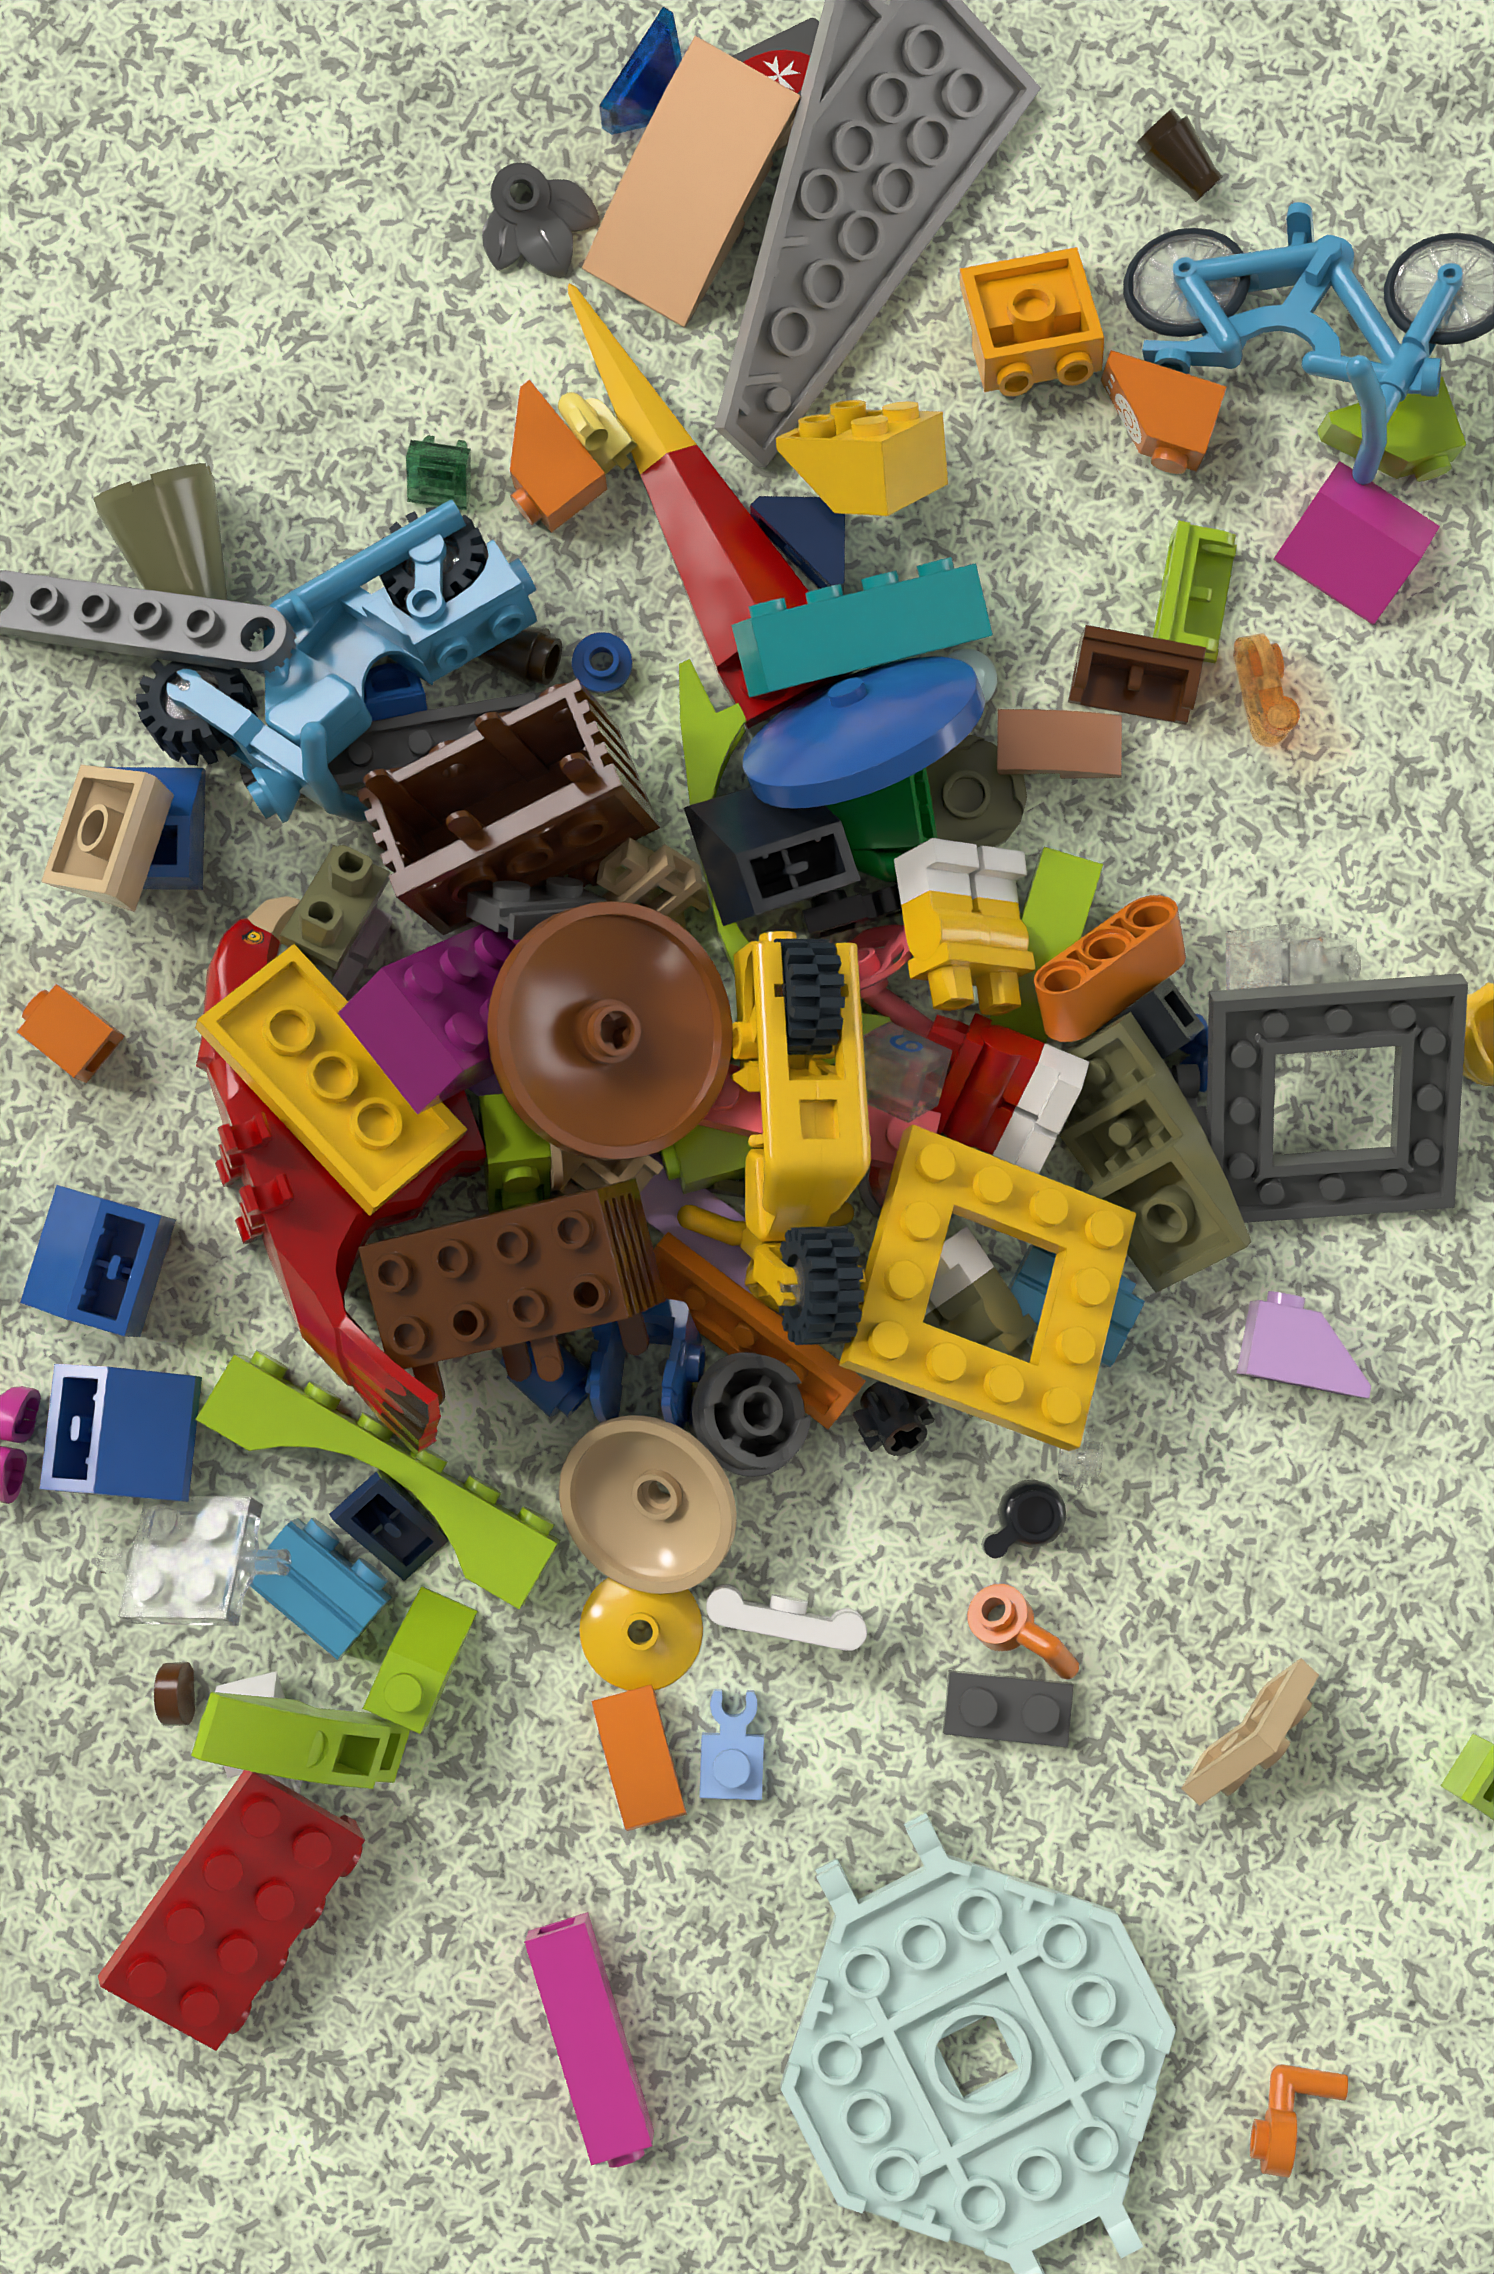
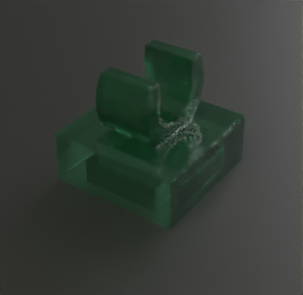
M427 435L422 441L410 440L406 454L407 502L440 506L452 499L459 510H467L471 491V448H467L466 441L458 440L456 446L435 443V436Z

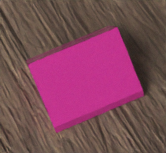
M1339 461L1273 560L1374 625L1421 560L1440 526L1375 483L1370 482L1364 485L1357 483L1353 479V469Z

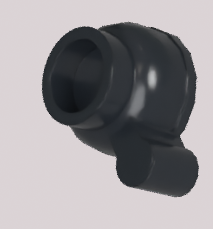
M1035 1479L1022 1480L1009 1487L1002 1496L998 1508L1001 1527L996 1532H991L984 1536L981 1543L982 1549L989 1557L996 1559L1003 1557L1007 1553L1008 1547L1014 1542L1028 1548L1043 1547L1054 1541L1062 1532L1067 1518L1065 1503L1060 1493L1050 1484Z

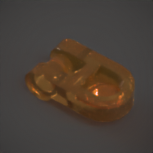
M1263 633L1239 637L1234 643L1233 657L1250 732L1258 744L1272 747L1279 744L1297 725L1300 718V709L1292 698L1284 696L1280 679L1284 675V660L1279 645L1277 643L1271 644Z

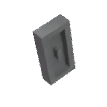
M948 1670L943 1734L1068 1747L1074 1684L1072 1682Z

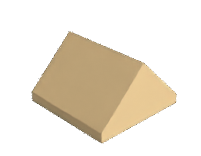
M80 765L41 882L135 912L174 794L157 777L146 772Z

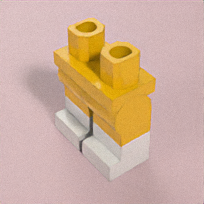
M932 838L895 858L894 863L906 939L909 950L914 958L908 960L910 979L929 981L933 1009L951 1011L962 1009L975 1003L972 986H977L981 1014L999 1016L1021 1007L1018 978L1036 970L1033 952L1027 951L1029 935L1027 927L1020 920L1016 880L1027 875L1025 852L983 845L977 848L976 844Z

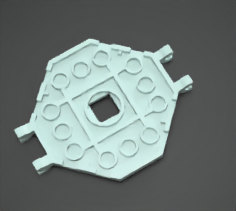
M926 1813L904 1824L924 1866L857 1900L838 1858L815 1869L817 1873L816 1878L835 1914L780 2085L781 2091L838 2206L862 2214L863 2211L896 2221L900 2227L945 2242H949L950 2239L982 2250L986 2256L1009 2263L1014 2274H1045L1034 2250L1099 2216L1121 2259L1143 2248L1138 2233L1122 2203L1130 2181L1128 2175L1139 2141L1142 2142L1157 2094L1155 2089L1165 2055H1169L1176 2028L1116 1911L946 1854ZM985 2016H991L994 2018L1018 2068L962 2096L937 2044L939 2040Z

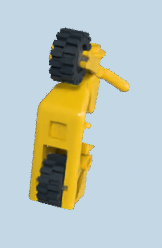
M773 931L760 934L759 941H751L733 954L737 1021L732 1025V1056L734 1059H740V1070L731 1075L730 1078L748 1092H760L763 1134L751 1135L748 1143L754 1148L764 1147V1149H751L746 1156L745 1221H734L695 1205L682 1206L678 1211L677 1220L683 1228L731 1246H739L754 1260V1265L744 1280L745 1286L757 1287L758 1298L775 1299L779 1307V1313L784 1314L782 1325L784 1331H789L788 1339L790 1342H795V1345L851 1342V1337H855L857 1334L856 1322H861L862 1311L858 1304L864 1301L865 1296L864 1290L859 1289V1282H866L862 1266L857 1265L860 1252L858 1247H853L855 1238L852 1232H848V1228L844 1226L851 1222L854 1217L852 1205L845 1201L865 1176L871 1162V1136L869 1134L857 944L829 943V939H797L795 932ZM835 1057V1066L821 1059H833Z

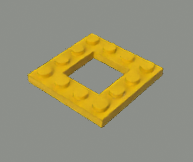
M912 1124L903 1130L864 1272L866 1282H862L860 1289L864 1290L865 1296L864 1301L858 1304L862 1311L861 1322H856L858 1329L856 1336L851 1337V1342L844 1344L839 1366L1066 1451L1080 1448L1136 1213ZM952 1213L1056 1254L1029 1363L923 1323Z

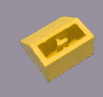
M862 400L840 401L830 405V413L800 418L798 420V428L776 437L777 451L834 513L889 516L948 485L943 412L919 411V404L917 402H895L882 406V410L866 409V402Z

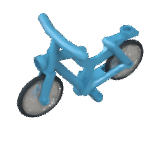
M1296 202L1288 207L1286 218L1288 246L1244 253L1237 243L1224 234L1210 229L1184 228L1164 233L1140 249L1128 265L1123 280V296L1126 306L1135 320L1148 330L1160 335L1188 337L1201 334L1203 336L1190 341L1144 340L1142 349L1144 361L1185 374H1189L1191 366L1234 369L1242 361V350L1247 340L1262 333L1274 331L1298 335L1307 341L1313 351L1306 353L1302 359L1301 365L1305 373L1349 382L1353 387L1361 407L1362 441L1353 466L1352 475L1353 479L1362 485L1372 482L1377 474L1387 444V423L1399 402L1405 400L1407 394L1438 397L1441 378V358H1429L1436 344H1461L1477 339L1494 329V243L1473 234L1446 233L1423 239L1404 251L1388 271L1384 284V303L1389 317L1400 330L1406 333L1402 339V344L1399 343L1353 273L1355 259L1352 245L1347 240L1334 235L1323 236L1314 242L1312 208L1306 203ZM1294 286L1282 305L1259 307L1234 315L1245 301L1249 292ZM1331 286L1381 363L1370 361L1364 355L1354 357L1342 356L1337 334L1325 320L1313 314Z

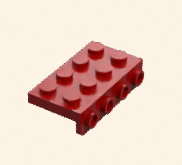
M244 1770L99 1973L100 1987L217 2051L229 2033L235 2034L242 2028L250 2014L252 2000L266 1981H273L281 1973L289 1956V1948L302 1929L307 1930L317 1922L325 1907L326 1895L338 1878L349 1875L357 1865L363 1850L362 1844L365 1842L357 1822L345 1814L340 1818L269 1775Z

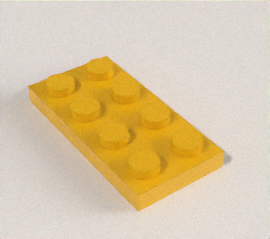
M293 944L199 1017L195 1029L365 1212L371 1216L464 1136L467 1128L442 1102L417 1115L338 1015V1012L348 1001L300 949Z

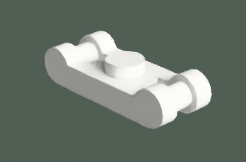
M721 1584L714 1587L707 1598L706 1611L709 1618L714 1623L725 1627L845 1651L859 1648L867 1637V1627L862 1616L851 1608H842L837 1610L831 1617L806 1612L808 1601L789 1596L771 1594L770 1605L743 1600L741 1592L730 1584Z

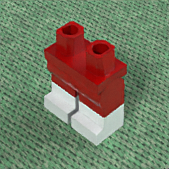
M976 1012L970 1025L937 1014L921 1051L951 1065L946 1075L915 1062L899 1099L913 1107L941 1113L937 1134L940 1135L943 1132L948 1138L969 1147H977L999 1159L1039 1174L1056 1141L1057 1135L1060 1133L1082 1090L1089 1061L1000 1025H991V1019Z

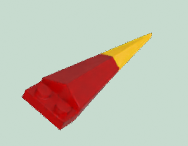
M569 283L568 295L616 416L637 444L631 451V454L718 677L733 704L739 703L746 718L745 726L747 729L783 711L813 691L853 673L849 672L749 697L731 625L751 618L748 607L759 603L785 598L787 609L806 605L805 593L809 591L578 288Z

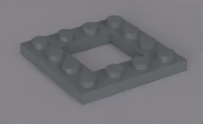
M1462 973L1209 991L1208 1141L1229 1183L1244 1223L1455 1208L1468 982ZM1395 1046L1390 1147L1273 1155L1276 1055Z

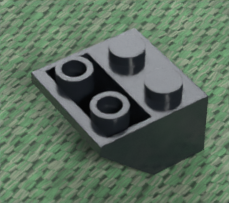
M748 787L684 808L723 926L860 881L842 822L826 806L810 808L772 806L758 799L753 793L752 788Z

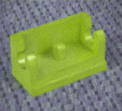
M1178 520L1170 536L1153 637L1206 647L1203 662L1215 664L1218 657V646L1233 560L1237 545H1235L1236 535L1224 530L1191 525V522Z

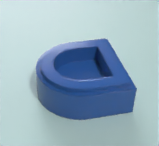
M398 663L381 664L368 671L364 683V702L372 717V721L427 710L425 691L420 677Z

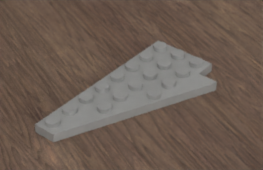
M825 0L800 95L801 98L798 102L714 428L756 467H767L778 452L776 437L796 427L798 420L810 408L1041 89L962 0Z

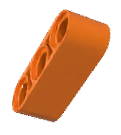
M1149 895L1136 899L1051 959L1036 972L1034 984L1047 1036L1059 1042H1073L1091 1035L1182 967L1185 963L1186 953L1178 907L1175 901L1162 895Z

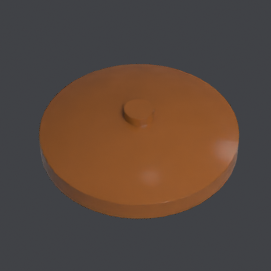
M613 901L590 903L564 910L539 923L517 943L505 960L493 987L487 1021L488 1045L494 1073L501 1090L514 1111L531 1130L555 1147L571 1154L599 1160L631 1159L650 1155L673 1145L691 1132L707 1115L715 1103L728 1073L732 1053L733 1026L727 992L718 970L704 948L681 925L653 909L638 904Z

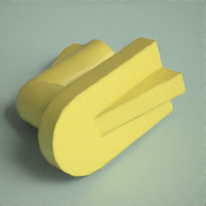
M567 392L561 396L558 402L559 413L569 425L572 433L605 472V475L616 465L622 470L631 463L627 454L637 444L611 409L599 399L590 398L585 400L574 392Z

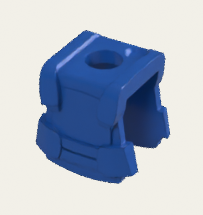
M666 1299L665 1302L648 1308L642 1314L649 1343L671 1345L669 1359L666 1361L661 1384L663 1388L661 1408L665 1422L672 1423L684 1430L692 1397V1383H699L704 1374L706 1351L705 1346L701 1345L702 1338L687 1304L680 1300ZM617 1321L593 1326L591 1329L594 1334V1340L599 1341L597 1352H592L585 1393L590 1394L591 1406L599 1423L619 1417L623 1389L621 1383L627 1351L623 1346Z

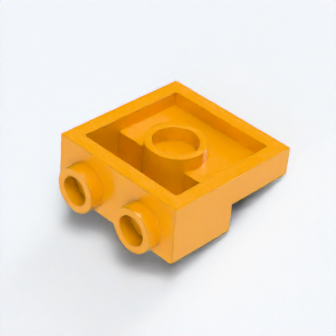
M1077 247L960 268V288L972 329V349L984 392L1000 390L1005 396H1019L1029 391L1034 383L1059 379L1064 385L1074 386L1087 381L1093 372L1102 371L1104 335Z

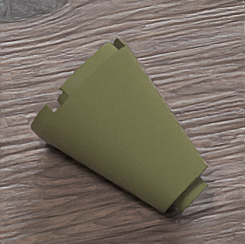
M197 463L150 474V480L134 486L129 481L106 490L93 498L97 514L144 589L228 601L215 479L209 465Z

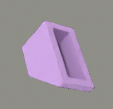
M1268 1291L1267 1301H1250L1236 1374L1356 1398H1369L1371 1391L1370 1383L1323 1314L1304 1309V1297Z

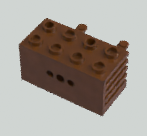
M578 678L570 683L556 684L547 688L540 694L538 699L513 712L508 711L499 714L497 712H489L479 716L474 722L477 730L458 740H447L437 744L430 750L428 755L405 767L389 770L377 769L363 777L365 787L356 792L360 802L369 809L364 812L368 823L377 830L372 833L374 840L385 851L380 854L383 864L393 872L388 877L396 898L443 936L475 921L466 916L467 894L470 891L492 890L493 883L496 881H518L526 883L530 887L545 886L547 878L563 877L613 852L629 837L637 840L660 829L618 725Z
M636 1178L418 1230L358 1247L384 1353L401 1368H412L414 1377L438 1395L439 1406L445 1400V1389L438 1365L439 1361L501 1348L508 1376L516 1382H521L528 1379L532 1373V1363L526 1344L527 1341H530L538 1375L545 1381L553 1382L559 1379L564 1372V1364L556 1335L617 1321L625 1350L631 1355H640L649 1347V1337L642 1312L666 1301Z

